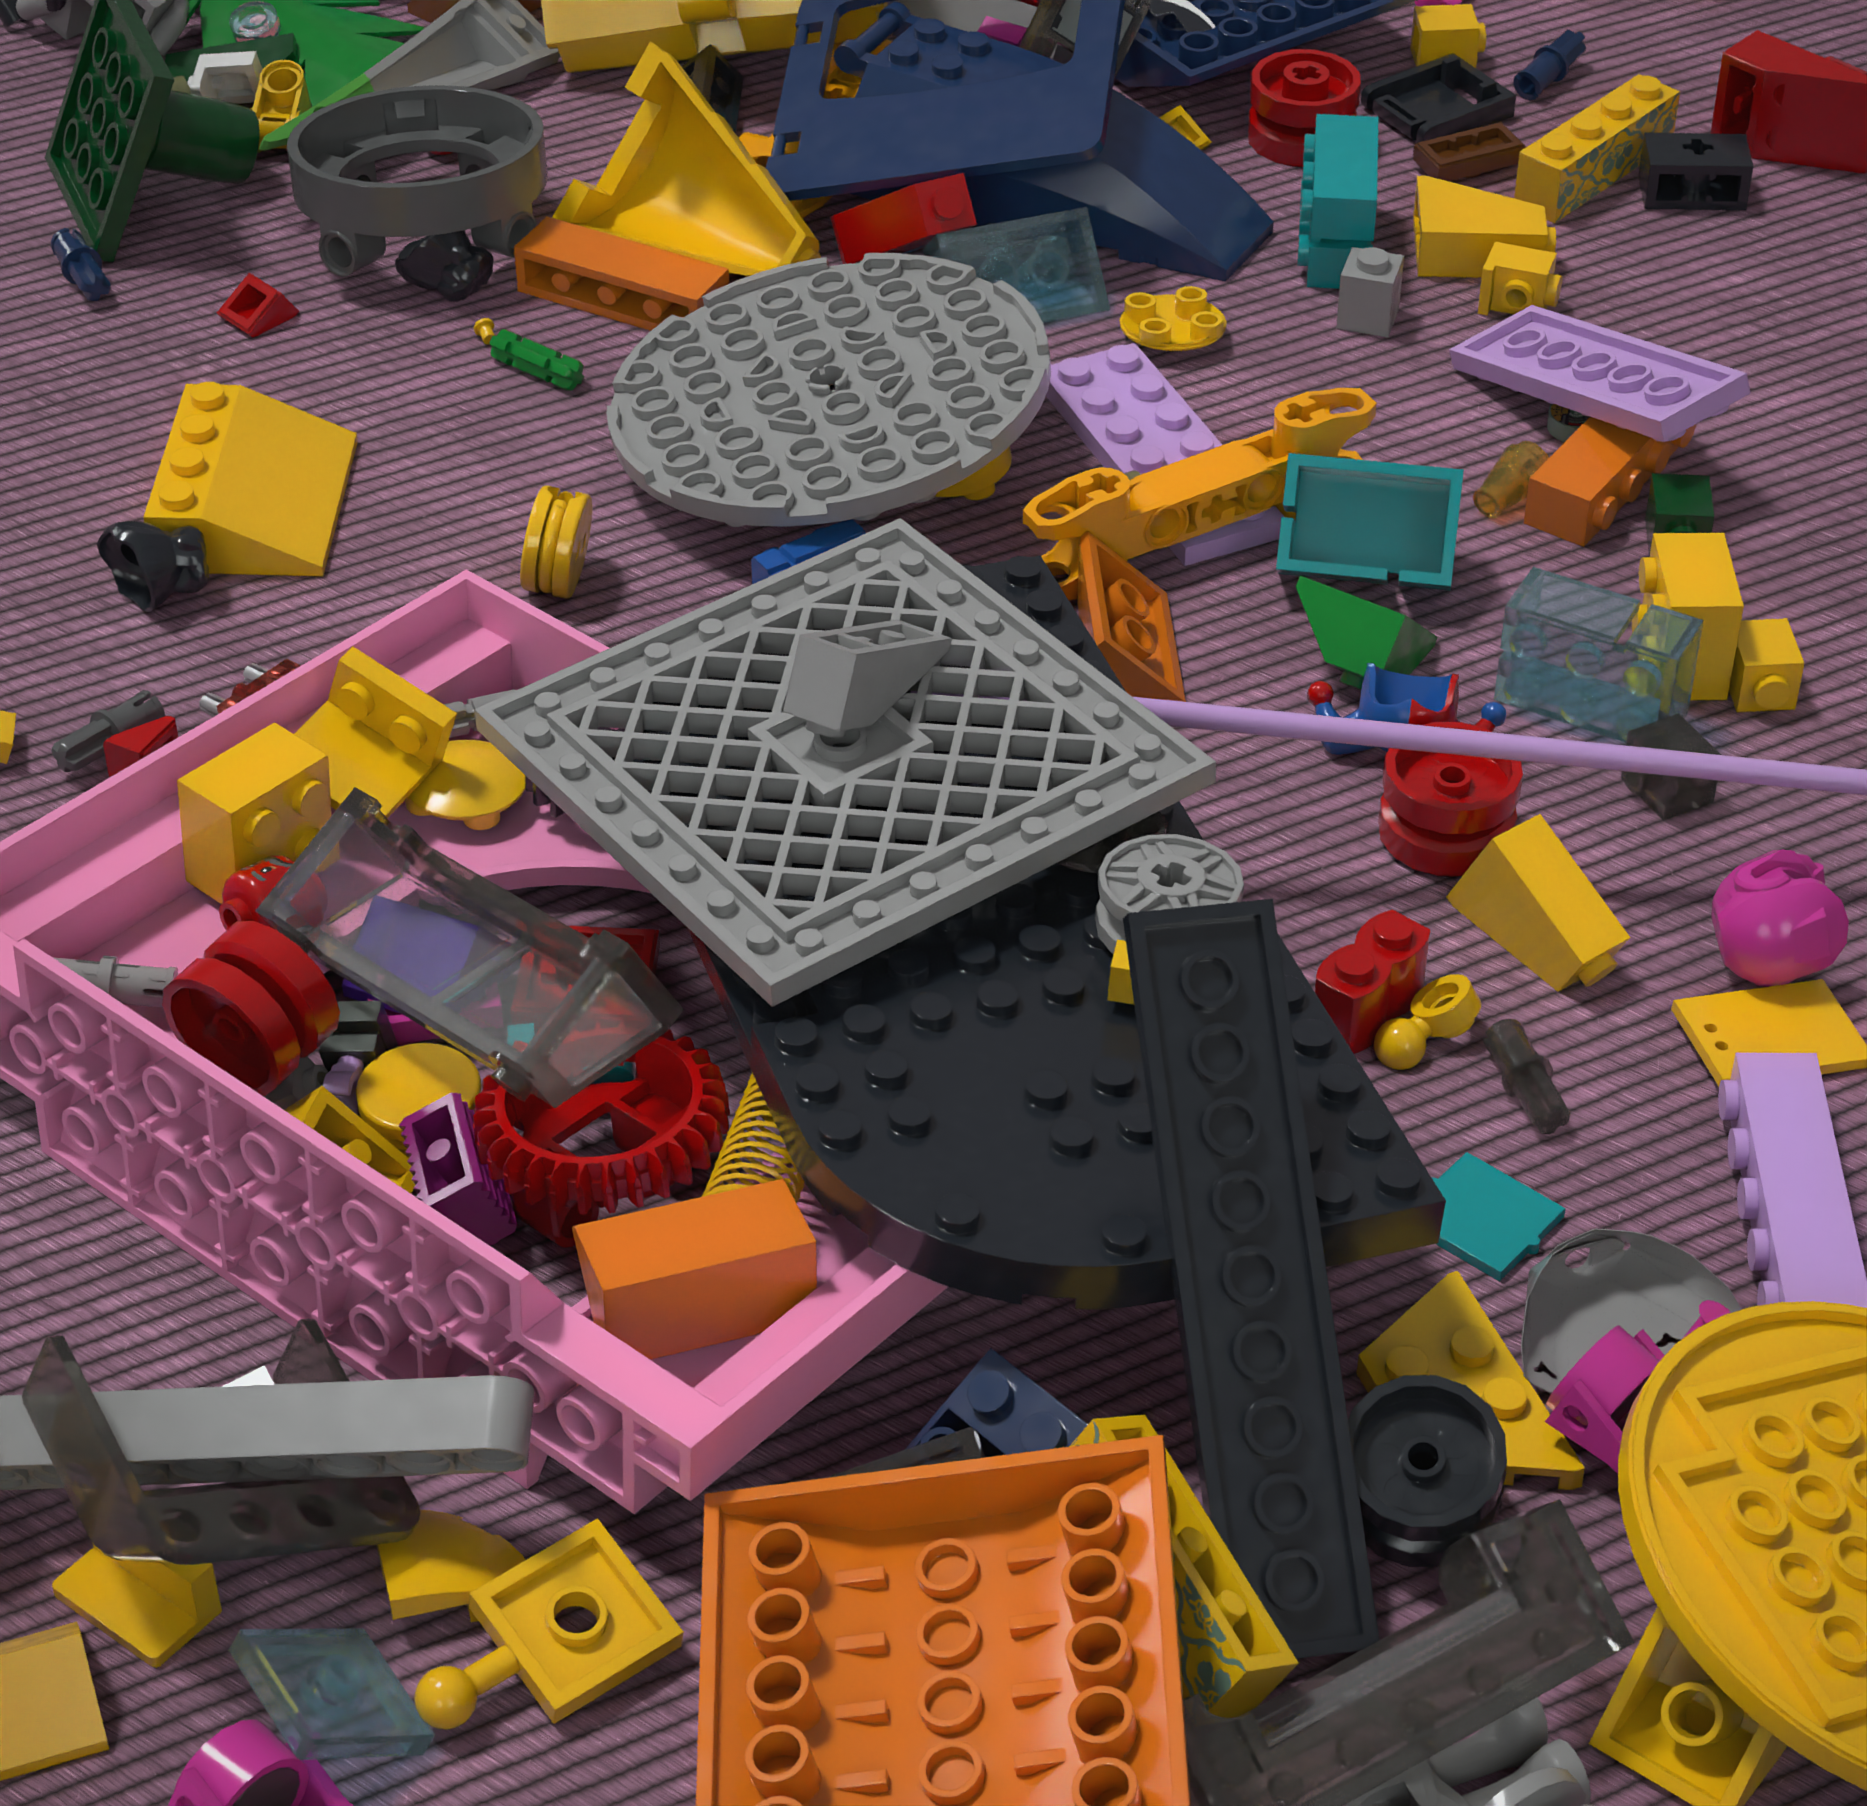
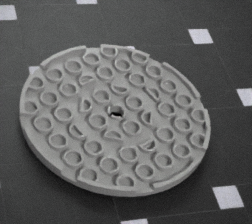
M865 253L860 263L829 266L827 257L787 264L739 279L702 296L704 306L687 316L678 317L672 314L634 347L622 363L612 383L615 393L611 405L607 406L606 413L613 448L619 463L628 476L641 489L659 501L678 510L702 518L725 522L733 527L745 525L805 526L850 519L866 521L876 518L884 511L909 503H922L932 499L937 492L977 472L1005 451L1031 424L1043 404L1051 377V358L1044 324L1031 303L1020 292L1003 280L993 284L976 277L975 267L947 259L902 253ZM830 384L834 385V390H830Z

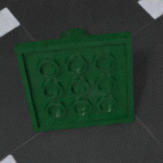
M131 0L94 1L44 157L87 246L93 247L99 253L102 261L112 263L114 262L145 169L211 182L244 183L255 165L260 138L259 122L256 113L252 109L223 100L171 90L174 78Z

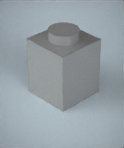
M1352 247L1340 277L1336 329L1389 337L1400 306L1404 255L1387 253L1385 250L1375 247L1364 249Z

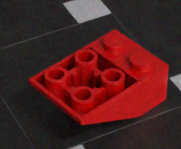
M1756 30L1722 54L1710 134H1746L1751 158L1866 174L1867 75Z

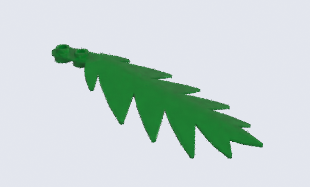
M187 0L189 2V11L186 25L201 3L200 17L203 48L239 42L236 38V29L239 24L247 18L258 15L269 16L277 21L278 32L276 36L294 33L296 39V59L294 62L299 64L301 68L305 66V79L312 107L366 72L404 44L379 37L417 35L424 29L422 26L338 8L380 6L379 0Z

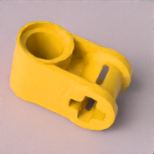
M274 61L264 67L260 73L254 104L251 108L256 113L259 122V147L267 134L312 107L304 71L294 61ZM287 145L273 149H287Z

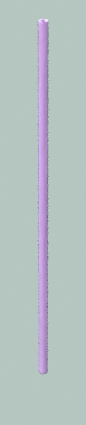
M933 692L932 695H946V696H961V697H963L964 694H950V693H936V692ZM978 695V698L1004 699V700H1009V699H1010L1009 697H994V696H980V695ZM1133 697L1173 727L1867 795L1866 769Z

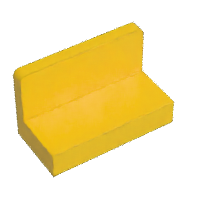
M106 1491L85 1508L93 1548L53 1581L54 1596L149 1666L157 1668L222 1612L213 1564L116 1496Z

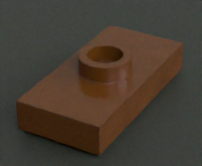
M1499 122L1414 144L1413 160L1430 177L1452 181L1464 177H1476L1484 172L1516 165L1519 161V152L1527 146L1503 123Z

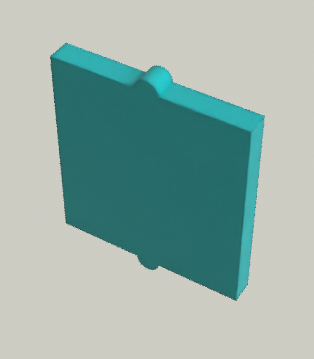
M1468 1152L1461 1156L1439 1178H1432L1446 1200L1439 1242L1436 1245L1499 1282L1527 1254H1537L1540 1241L1565 1216L1566 1208Z

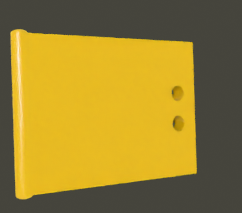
M1823 979L1673 1000L1671 1007L1673 1014L1718 1086L1721 1080L1731 1079L1736 1052L1817 1053L1821 1075L1867 1068V1044Z

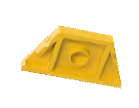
M1458 1271L1448 1273L1358 1355L1356 1374L1368 1393L1374 1387L1404 1375H1438L1468 1386L1488 1403L1505 1432L1507 1469L1503 1485H1513L1514 1475L1524 1474L1558 1477V1489L1574 1490L1582 1487L1585 1467L1565 1436L1545 1422L1550 1415L1549 1411L1529 1380L1524 1377L1520 1366Z

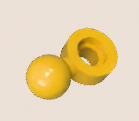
M1452 974L1440 977L1424 986L1411 1002L1410 1010L1413 1016L1410 1019H1390L1377 1030L1374 1037V1051L1379 1061L1392 1069L1404 1070L1412 1068L1422 1060L1426 1051V1039L1428 1037L1454 1038L1470 1029L1481 1009V1000L1470 980L1464 975Z

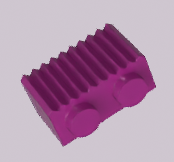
M451 1092L403 1118L399 1125L403 1131L401 1136L405 1139L403 1145L407 1148L405 1153L409 1157L407 1162L411 1166L409 1171L413 1175L411 1180L416 1185L414 1187L418 1194L416 1198L489 1246H492L515 1232L517 1227L510 1196L505 1191L504 1178L492 1181L489 1177L488 1164H481L479 1161L478 1148L473 1131L474 1110H469L468 1103L462 1101L460 1093Z

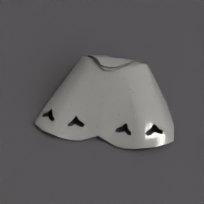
M1592 1229L1557 1245L1541 1262L1533 1266L1529 1271L1521 1338L1523 1374L1531 1384L1552 1393L1581 1357L1617 1325L1622 1326L1633 1337L1644 1329L1653 1342L1657 1344L1662 1340L1664 1334L1681 1340L1700 1317L1699 1305L1703 1301L1711 1300L1718 1302L1728 1308L1731 1313L1742 1309L1725 1283L1693 1255L1679 1247L1648 1234L1624 1230ZM1624 1242L1630 1243V1247L1626 1250L1623 1249L1625 1246ZM1590 1248L1587 1260L1583 1265L1578 1268H1569L1565 1265V1260L1569 1254L1579 1249ZM1670 1342L1668 1345L1658 1348L1666 1355L1676 1343ZM1540 1362H1542L1557 1379L1550 1377L1546 1372H1535L1533 1368L1538 1367Z

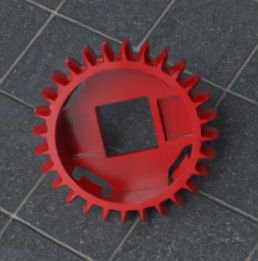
M618 1018L612 1027L596 1028L592 1020H590L588 1029L572 1032L564 1025L561 1036L550 1039L542 1033L538 1034L536 1047L532 1049L520 1044L516 1046L514 1060L500 1059L496 1064V1075L489 1074L483 1078V1090L475 1096V1114L473 1115V1131L478 1148L479 1161L481 1164H488L490 1179L494 1181L504 1178L505 1191L509 1195L512 1194L515 1216L562 1248L576 1245L572 1227L597 1221L599 1207L603 1208L605 1206L608 1213H615L618 1199L628 1198L632 1204L640 1208L644 1207V1200L655 1195L663 1198L670 1197L669 1187L676 1182L688 1186L692 1184L691 1167L708 1170L711 1167L710 1152L721 1151L723 1147L722 1134H727L730 1129L728 1092H726L725 1084L723 1083L720 1067L710 1061L707 1050L702 1048L695 1050L692 1039L687 1036L674 1040L673 1033L669 1027H664L653 1034L650 1033L649 1026L645 1021H641L634 1029L623 1028V1024ZM624 1062L636 1063L637 1078L632 1081L587 1084L578 1080L577 1066L588 1064L589 1068L598 1066H623ZM609 1112L613 1139L616 1146L624 1152L606 1156L578 1157L559 1144L603 1114ZM514 1127L523 1131V1135H519Z

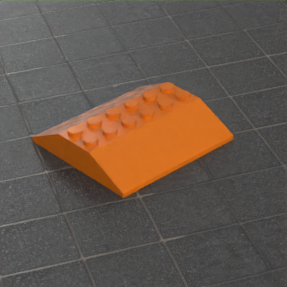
M1163 1435L704 1494L696 1806H1191L1166 1451Z

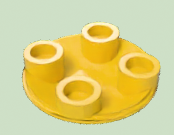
M1185 286L1179 288L1175 294L1153 296L1149 293L1136 292L1128 295L1125 298L1124 311L1120 317V328L1130 340L1142 346L1165 351H1186L1205 347L1221 338L1226 330V319L1217 307L1207 302V292L1204 289Z
M480 740L448 741L443 760L405 800L406 809L418 816L433 815L443 819L463 821L467 827L474 830L490 829L500 822V812L512 806L523 795L525 791V775L490 742Z

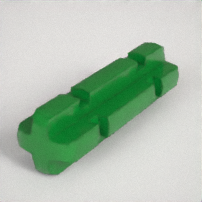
M500 330L497 336H492L489 344L492 346L490 355L495 360L507 365L512 364L514 368L546 382L551 381L553 385L564 390L572 391L577 384H581L584 380V375L582 374L584 365L581 361L568 355L562 356L560 352L528 338H523L512 331Z

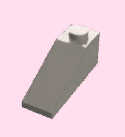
M900 620L801 634L783 712L807 720L805 726L807 730L828 737H844L846 730L871 726L950 650L952 638Z

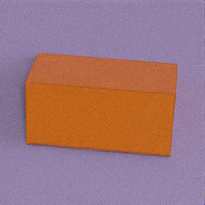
M1087 530L1079 537L1077 592L1079 618L1129 695L1132 697L1186 702L1167 592Z
M784 1179L572 1227L593 1322L650 1360L761 1334L817 1289L816 1240Z

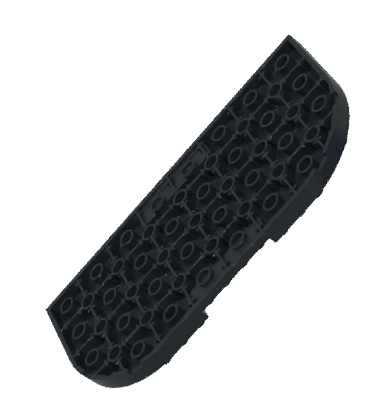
M1017 556L1002 562L976 566L962 565L1125 691L1041 556ZM865 605V606L891 607V608H894V606ZM813 628V630H823V631L832 630V629H817V628ZM760 653L763 655L789 656V654ZM940 665L941 667L970 668V666ZM707 677V679L735 681L732 678ZM752 680V682L780 684V682ZM653 702V704L680 706V703ZM698 705L700 708L726 709L723 706ZM743 708V711L772 712V710ZM926 721V722H925V723H929V724H944V725H956V724H957V723H953V722H939V721ZM971 724L972 727L1003 729V726ZM1018 727V728H1017V730L1044 731V732H1049V731H1050V729L1025 728V727ZM643 731V733L671 735V732ZM689 733L688 735L694 737L717 738V735ZM735 736L734 739H736V740H749V737H736V736ZM934 751V754L949 755L950 753L948 751ZM977 753L964 754V756L996 758L997 756L991 754ZM1011 756V759L1018 760H1044V758ZM643 759L633 760V762L661 764L662 762L657 760ZM1061 759L1057 761L1061 763L1091 764L1090 761ZM679 763L680 766L708 767V764ZM726 765L725 769L754 771L755 767ZM911 779L910 781L916 783L942 784V781ZM964 782L957 783L958 786L989 788L990 784ZM1004 786V789L1037 791V788ZM670 792L669 795L698 797L699 794ZM716 795L715 799L745 801L746 797ZM763 798L762 802L792 804L793 800ZM1180 801L773 1007L687 927L800 1176L808 1189L832 1217L842 1214L848 1221L869 1235L868 1246L903 1268L939 1284L973 1295L1013 1304H1022L1023 1294L1051 1298H1074L1075 1309L1088 1310L1134 1307L1175 1300L1171 1275V1255L1167 1246L1135 1005L1107 1001L1113 953L1098 937L1095 917L1096 906L1100 899L1098 889L1099 869L1106 854L1120 844L1146 835L1178 834L1204 840ZM856 805V809L887 811L888 808ZM903 809L905 813L935 814V811ZM951 812L950 816L982 818L983 814ZM707 825L706 829L736 831L737 828ZM754 829L753 833L783 835L784 831ZM801 832L800 836L831 838L832 834ZM848 835L847 840L879 842L880 838ZM896 839L895 843L927 845L928 841ZM745 859L744 864L774 866L776 861ZM792 863V867L794 868L822 870L824 866L816 864ZM840 866L839 871L871 873L872 869ZM759 892L764 897H766V893ZM784 894L783 899L814 902L815 896ZM1278 934L1326 1267L1437 1244L1439 1242L1446 1204L1445 1198Z

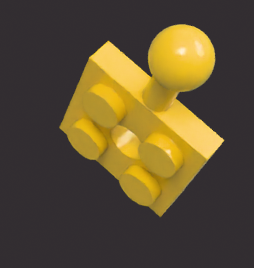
M597 1518L470 1592L469 1608L498 1649L467 1666L464 1670L453 1666H440L427 1672L417 1684L414 1695L415 1707L419 1716L428 1725L438 1729H453L462 1725L471 1717L476 1707L478 1695L485 1693L517 1673L547 1716L555 1724L680 1648L684 1632ZM578 1606L591 1611L596 1617L597 1623L586 1632L570 1633L563 1630L556 1623L555 1616L567 1607Z

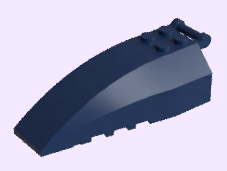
M900 2L888 4L879 13V20L855 40L848 39L844 41L834 51L835 63L843 72L862 78L855 98L960 86L1032 73L1064 65L1032 51L988 38L987 35L981 32H968L944 25L938 19H924L911 15L909 9ZM891 35L897 37L877 55L870 54ZM1114 89L1112 91L1105 146L1100 154L1093 159L1078 163L965 178L977 225L972 227L974 229L988 231L992 223L1019 229L1021 239L1035 242L1040 237V234L1068 239L1069 249L1085 252L1089 244L1118 250V256L1121 260L1154 264L1159 268L1225 282L1273 233L1274 221L1216 162L1170 125ZM911 185L850 194L872 201Z

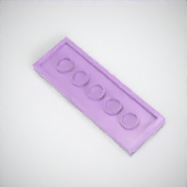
M1535 305L1519 311L1449 349L1453 369L1476 376L1480 380H1487L1508 387L1512 391L1522 392L1545 400L1547 403L1574 410L1584 416H1591L1614 424L1618 428L1643 434L1660 442L1672 441L1682 437L1686 433V429L1708 417L1723 414L1729 409V405L1750 394L1748 376L1745 372Z
M1135 343L1113 346L1109 350L1079 358H1067L1051 365V377L1046 397L1104 468H1113L1123 473L1135 470L1140 474H1144L1222 445ZM1274 505L1264 512L1169 546V548L1181 563L1187 566L1279 540L1281 517L1284 516Z

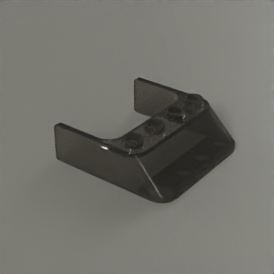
M300 1319L273 1374L274 1384L350 1381L316 1320ZM63 1335L46 1337L22 1393L23 1404L88 1537L97 1548L113 1559L196 1565L395 1543L407 1539L414 1532L419 1522L421 1511L418 1501L404 1476L232 1482L142 1491Z

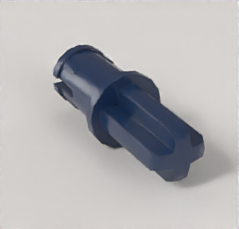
M1566 30L1550 45H1544L1536 50L1533 61L1513 79L1516 92L1524 99L1534 100L1552 82H1559L1564 79L1569 72V66L1586 50L1583 42L1585 39L1584 34L1580 31L1575 34L1571 30Z
M68 228L57 231L51 239V249L61 262L60 269L64 278L70 283L76 284L87 300L98 301L101 294H109L111 283L102 271V259L99 253L93 247L87 246L82 234L78 230L73 229L72 235Z

